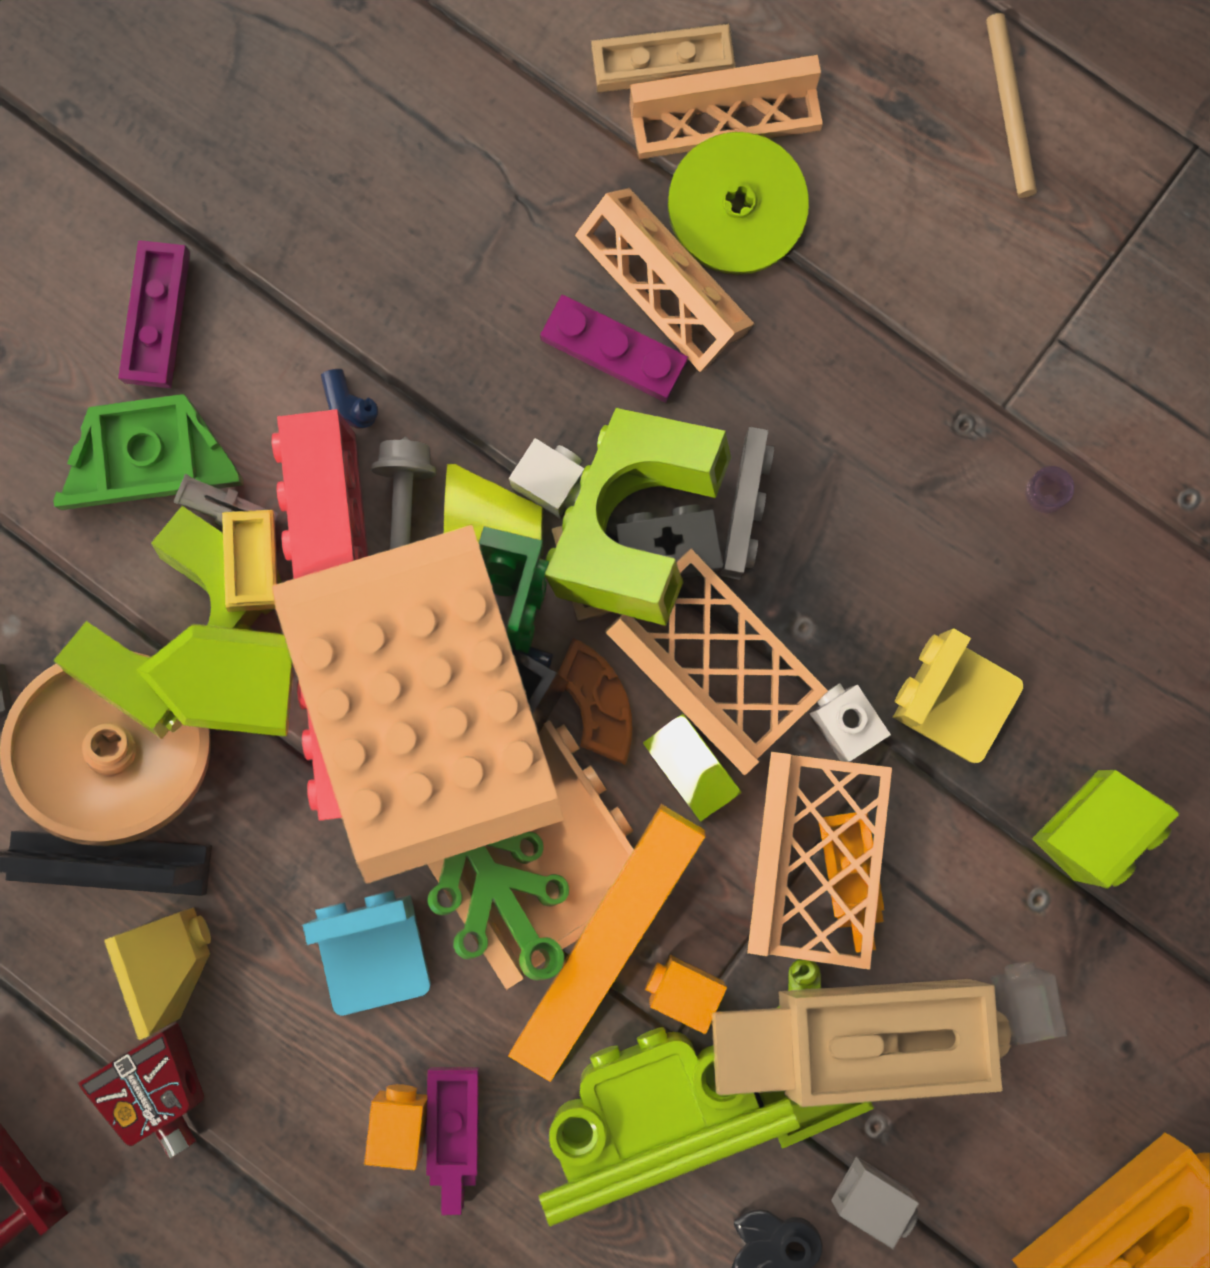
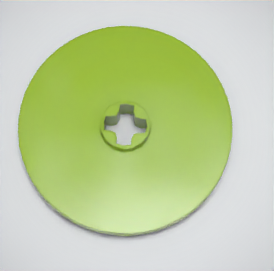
M723 133L699 143L679 163L673 175L668 194L669 220L677 240L700 264L726 274L755 273L779 262L797 243L808 216L809 196L807 185L796 161L777 143L753 133ZM736 193L744 195V204L750 206V208L743 207L740 214L732 212V203L726 200H733Z

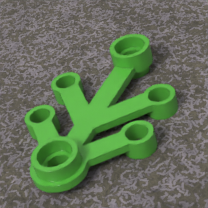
M525 832L485 845L511 851L512 857L522 864H528L538 859L544 849L542 839L534 832ZM523 839L532 843L534 847L532 856H527L521 851L520 843ZM485 846L445 858L439 883L428 895V905L438 915H447L458 909L461 904L462 895L458 885L466 857L476 873L465 927L454 938L456 953L461 958L473 959L481 956L486 951L488 939L485 931L493 901L521 949L519 964L523 973L530 979L538 981L557 975L564 963L562 948L551 938H539L511 889L537 896L540 903L551 907L567 899L569 894L567 881L557 874L545 877L497 864ZM548 882H553L557 885L559 889L557 899H552L547 895L546 885ZM440 890H446L451 894L452 904L449 908L442 907L438 903L437 894ZM466 934H473L477 938L478 948L475 952H469L464 947L463 939ZM534 951L541 952L545 958V964L542 969L535 968L531 962V956Z

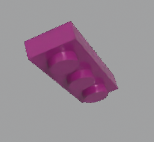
M138 240L118 379L124 384L162 388L172 387L190 251L185 245Z
M561 294L540 334L541 341L665 403L688 361V356Z

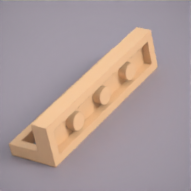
M818 55L630 85V111L639 159L688 152L708 138L729 132L753 133L769 139L821 130L823 122L816 90L821 75ZM805 97L809 117L792 120L780 112L779 109L786 100ZM751 105L765 114L759 125L750 127L744 126L733 118L740 107ZM708 113L720 122L712 133L706 134L698 133L689 127L688 124L695 114ZM662 120L674 128L667 140L647 143L643 123ZM726 126L731 129L723 131L726 128Z
M630 188L606 193L575 234L579 241L684 355L688 356V360L699 372L707 369L729 343L744 337L753 327L754 322ZM605 218L616 230L617 248H606L593 234ZM629 255H640L647 263L648 282H637L630 274ZM660 289L672 290L679 298L680 316H669L661 308ZM691 324H703L716 338V341L704 354L692 342Z

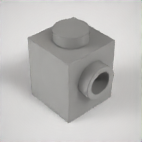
M857 1156L831 1200L839 1216L894 1249L900 1236L905 1238L910 1234L918 1217V1210L916 1208L919 1202L909 1188Z

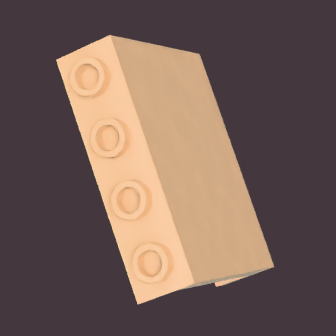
M549 720L543 724L544 726L538 736L564 820L528 831L539 835L544 845L542 855L531 863L522 864L517 862L512 857L511 851L485 847L497 864L545 877L557 874L567 881L569 885L567 899L551 907L540 903L537 896L511 889L539 938H551L563 950L578 940L610 885L612 886L634 850L626 836L634 831L618 806L609 811L599 795L607 789L590 765L582 770L572 753L580 748L566 726L563 724L556 729ZM523 839L520 843L521 851L527 856H532L534 852L532 843ZM467 857L458 885L462 901L458 909H456L464 924L466 923L476 879V873ZM444 859L427 864L438 883ZM548 882L546 885L547 895L552 899H557L559 895L557 885L553 882ZM444 890L445 894L452 903L451 894L448 891ZM492 901L485 931L488 946L483 954L507 990L525 977L519 964L521 949ZM471 934L475 939L476 943L478 944L477 938L473 934ZM534 951L531 956V962L536 968L545 962V958L541 952Z

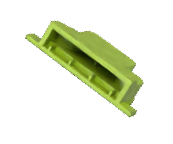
M664 1027L650 1030L636 1038L637 1045L619 1051L618 1046L615 1045L595 1052L590 1056L591 1063L585 1067L581 1075V1099H573L564 1103L556 1112L550 1126V1147L554 1155L560 1160L568 1183L539 1194L540 1203L549 1226L799 1129L800 1126L789 1098L786 1097L759 1108L754 1092L718 1095L716 1093L714 1045L706 1047L696 1055L693 1045L687 1036L680 1032L666 1033Z

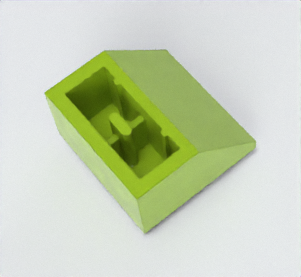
M1098 770L1032 840L1074 881L1109 888L1111 885H1120L1133 874L1136 869V865L1133 862L1146 849L1152 850L1165 841L1171 833L1169 825L1179 813L1173 807L1118 771Z

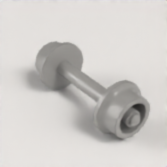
M405 436L401 440L381 442L378 460L371 464L372 473L394 478L390 550L410 544L413 480L428 479L436 476V468L430 464L429 445L410 441Z

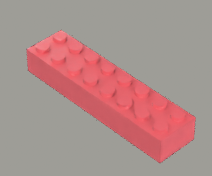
M337 409L278 416L279 433L272 434V449L276 462L282 463L284 481L277 482V498L281 511H287L289 530L282 532V547L286 560H292L294 579L368 557L354 431ZM298 680L297 694L299 705L302 710L307 709L309 729L303 730L302 734L303 751L307 760L312 759L314 780L308 781L309 805L312 811L318 810L319 820L342 818Z

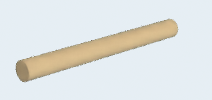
M997 13L989 16L986 19L1017 195L1019 198H1025L1036 194L1037 189L1005 14Z

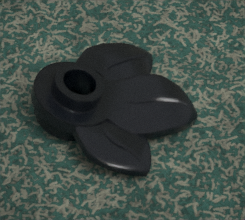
M752 1210L734 1220L735 1229L746 1244L734 1258L731 1268H812L821 1257L822 1238L813 1224L804 1218L792 1217L783 1221L767 1210ZM790 1242H799L804 1246L805 1250H793L788 1247V1244Z

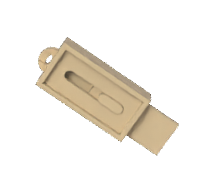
M971 979L779 991L780 1008L712 1012L716 1093L718 1095L784 1090L785 1096L802 1107L1002 1091L1000 1059L1008 1053L1011 1047L1009 1045L1011 1040L1009 1020L1005 1015L996 1010L994 985Z

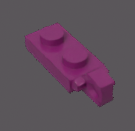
M430 1067L427 1073L426 1176H430V1186H441V1215H462L465 1186H475L476 1175L479 1171V1067Z

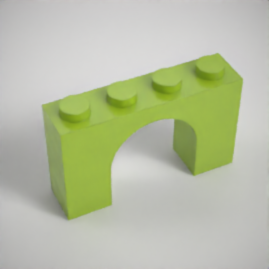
M615 408L609 425H604L599 433L598 451L592 465H587L583 470L580 480V493L574 506L568 507L562 523L563 532L556 548H552L547 554L546 560L549 561L545 576L555 596L558 598L666 626L683 584L676 559L629 548L614 542L606 535L607 522L614 508L625 497L648 487H669L716 498L731 460L727 435L724 430Z
M181 506L151 542L162 561L198 584L209 594L211 613L208 626L253 631L251 626L262 612L268 614L273 610L227 611L225 606L223 533L184 506ZM277 570V580L278 584L282 583V581ZM88 621L82 625L53 660L68 675L159 738L163 739L169 730L175 732L183 725L136 671L138 667L151 657H145L130 651Z

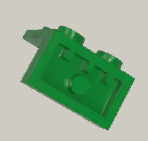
M484 526L478 545L493 592L496 595L507 597L517 594L507 628V637L511 650L516 649L519 652L529 654L535 632V625L533 623L536 610H541L547 589L545 572L549 561L541 559L543 540Z

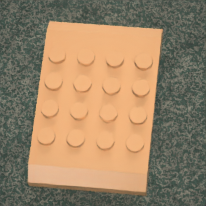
M472 525L272 586L276 611L356 863L366 884L564 820Z

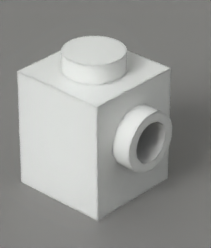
M535 438L512 472L509 481L512 489L560 518L565 509L574 506L577 500L584 468L579 466L582 460L569 449L558 445L554 450Z
M840 683L837 684L817 701L820 707L809 713L840 761L850 762L891 735L858 685L844 690Z

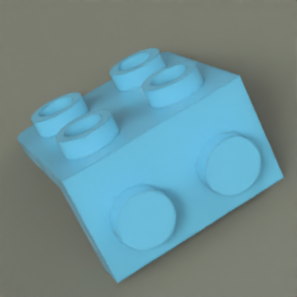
M394 890L371 895L364 898L366 906L348 911L345 902L316 909L317 918L303 924L307 945L317 942L319 944L332 1007L336 1014L344 1016L423 996L430 990L431 981L411 895L396 898Z

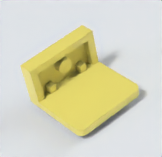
M953 628L939 634V636L934 634L929 639L919 657V660L923 662L920 670L914 679L909 677L905 681L895 699L899 707L893 718L968 762L979 763L985 758L1021 694L1023 682L1012 673L966 648L971 638Z

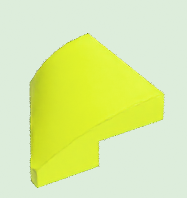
M447 464L444 533L472 525L478 543L484 526L543 540L542 506L456 464Z

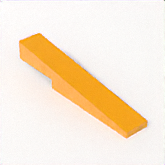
M663 804L660 805L612 886L610 885L564 961L560 972L553 979L508 1055L510 1058L551 1082L704 840V829Z

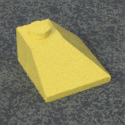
M194 908L178 912L104 940L139 1040L152 1035L181 1018L210 955L207 946L211 942L209 928L204 918L196 915Z

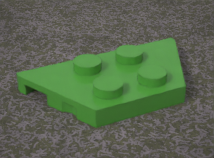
M185 394L88 407L81 426V439L74 445L67 463L72 467L62 493L56 491L53 501L54 507L60 510L176 495L185 474L218 489L242 486L244 482L243 477L191 400Z

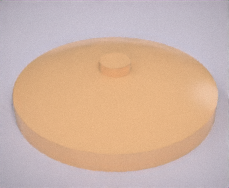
M134 652V653H136V654H139V655H142V656H145V657H150V656H148V655H144V654H141V653ZM57 664L37 676L18 696L6 718L0 742V762L6 785L24 813L38 826L54 836L74 843L92 846L117 845L135 841L158 831L174 820L197 794L206 775L211 752L209 728L182 725L175 732L169 730L161 739L68 675Z

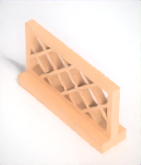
M689 549L676 563L680 573L691 563L704 577V598H677L675 604H704L703 633H675V604L669 617L668 633L647 632L634 617L623 614L615 619L605 629V632L712 743L746 775L759 763L757 759L828 690L692 549ZM711 585L724 599H711ZM710 604L731 605L738 612V634L710 633ZM745 620L758 634H745ZM655 639H668V653ZM675 639H703L702 668H682L674 660ZM710 639L738 640L737 668H709ZM745 640H765L772 647V669L744 668ZM779 656L792 669H779ZM688 674H702V688ZM709 674L737 675L736 703H716L709 696ZM744 675H772L771 703H743ZM779 675L800 676L811 688L797 704L778 703ZM722 709L736 710V723ZM743 710H771L770 730L759 741L754 743L743 731ZM778 710H790L778 721Z
M771 752L748 953L763 956L776 955L870 970L891 782V767ZM801 767L822 769L835 786L811 804L799 788ZM830 770L851 774L839 782ZM858 774L880 776L878 798L861 810L843 786ZM839 790L857 814L833 832L815 808ZM799 796L807 808L795 816L797 797ZM877 806L874 827L865 814ZM811 812L829 836L806 853L793 837L794 824ZM861 818L874 834L873 847L855 860L837 836ZM833 840L851 864L827 881L810 857ZM793 845L801 857L790 865ZM872 856L870 876H868L860 864ZM805 861L823 886L800 903L787 886L789 873ZM856 869L868 884L867 898L850 910L832 886ZM828 890L845 914L822 931L804 907ZM787 895L795 907L784 915ZM866 907L863 927L855 917V914ZM800 912L817 936L803 947L782 945L783 923ZM850 919L863 935L861 956L839 953L826 936ZM822 941L830 952L811 948Z

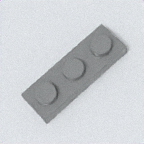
M749 427L744 438L721 571L722 577L740 579L745 567L752 569L754 567L758 540L750 539L753 520L761 522L766 500V493L758 492L761 474L769 475L774 454V446L766 445L768 430Z

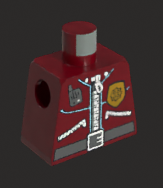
M178 1023L78 1082L84 1094L126 1145L131 1147L155 1133L168 1158H171L196 1142L182 1115L204 1100V1093Z

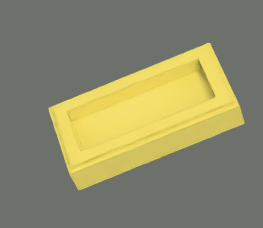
M273 510L222 512L225 606L227 611L276 609L272 586L278 584L275 515Z

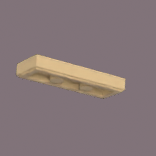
M729 24L591 41L597 92L629 89L632 84L735 68Z

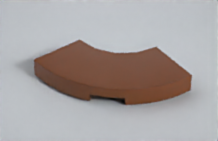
M573 638L558 675L569 682L565 691L571 694L581 710L584 729L580 746L625 765L630 751L633 728L630 704L625 689L613 668L601 655L585 643Z

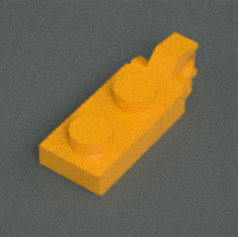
M853 812L822 818L834 832L857 813ZM861 818L837 836L855 860L873 847L871 830ZM819 823L821 838L823 841L826 837L829 836V834ZM833 840L823 847L828 880H831L848 867L851 862ZM872 856L860 864L868 876H870ZM856 869L832 886L850 910L867 898L868 884ZM880 882L875 923L884 922L882 911L885 909ZM831 896L834 916L839 919L845 912ZM866 907L855 914V917L863 927ZM849 919L839 928H852L855 951L859 953L862 948L863 935ZM874 936L872 951L876 950Z

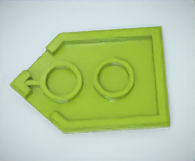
M193 624L136 669L184 726L285 737L288 735L294 664L284 634Z

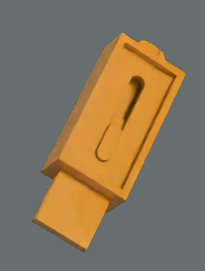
M1165 1132L1014 1257L1012 1261L1018 1268H1210V1153H1198L1195 1155L1188 1146Z

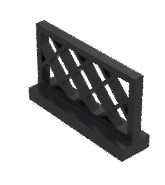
M16 830L11 831L9 848L0 849V873H6L5 881L203 896L207 894L212 845L135 840L117 845L92 846L67 841L48 832Z

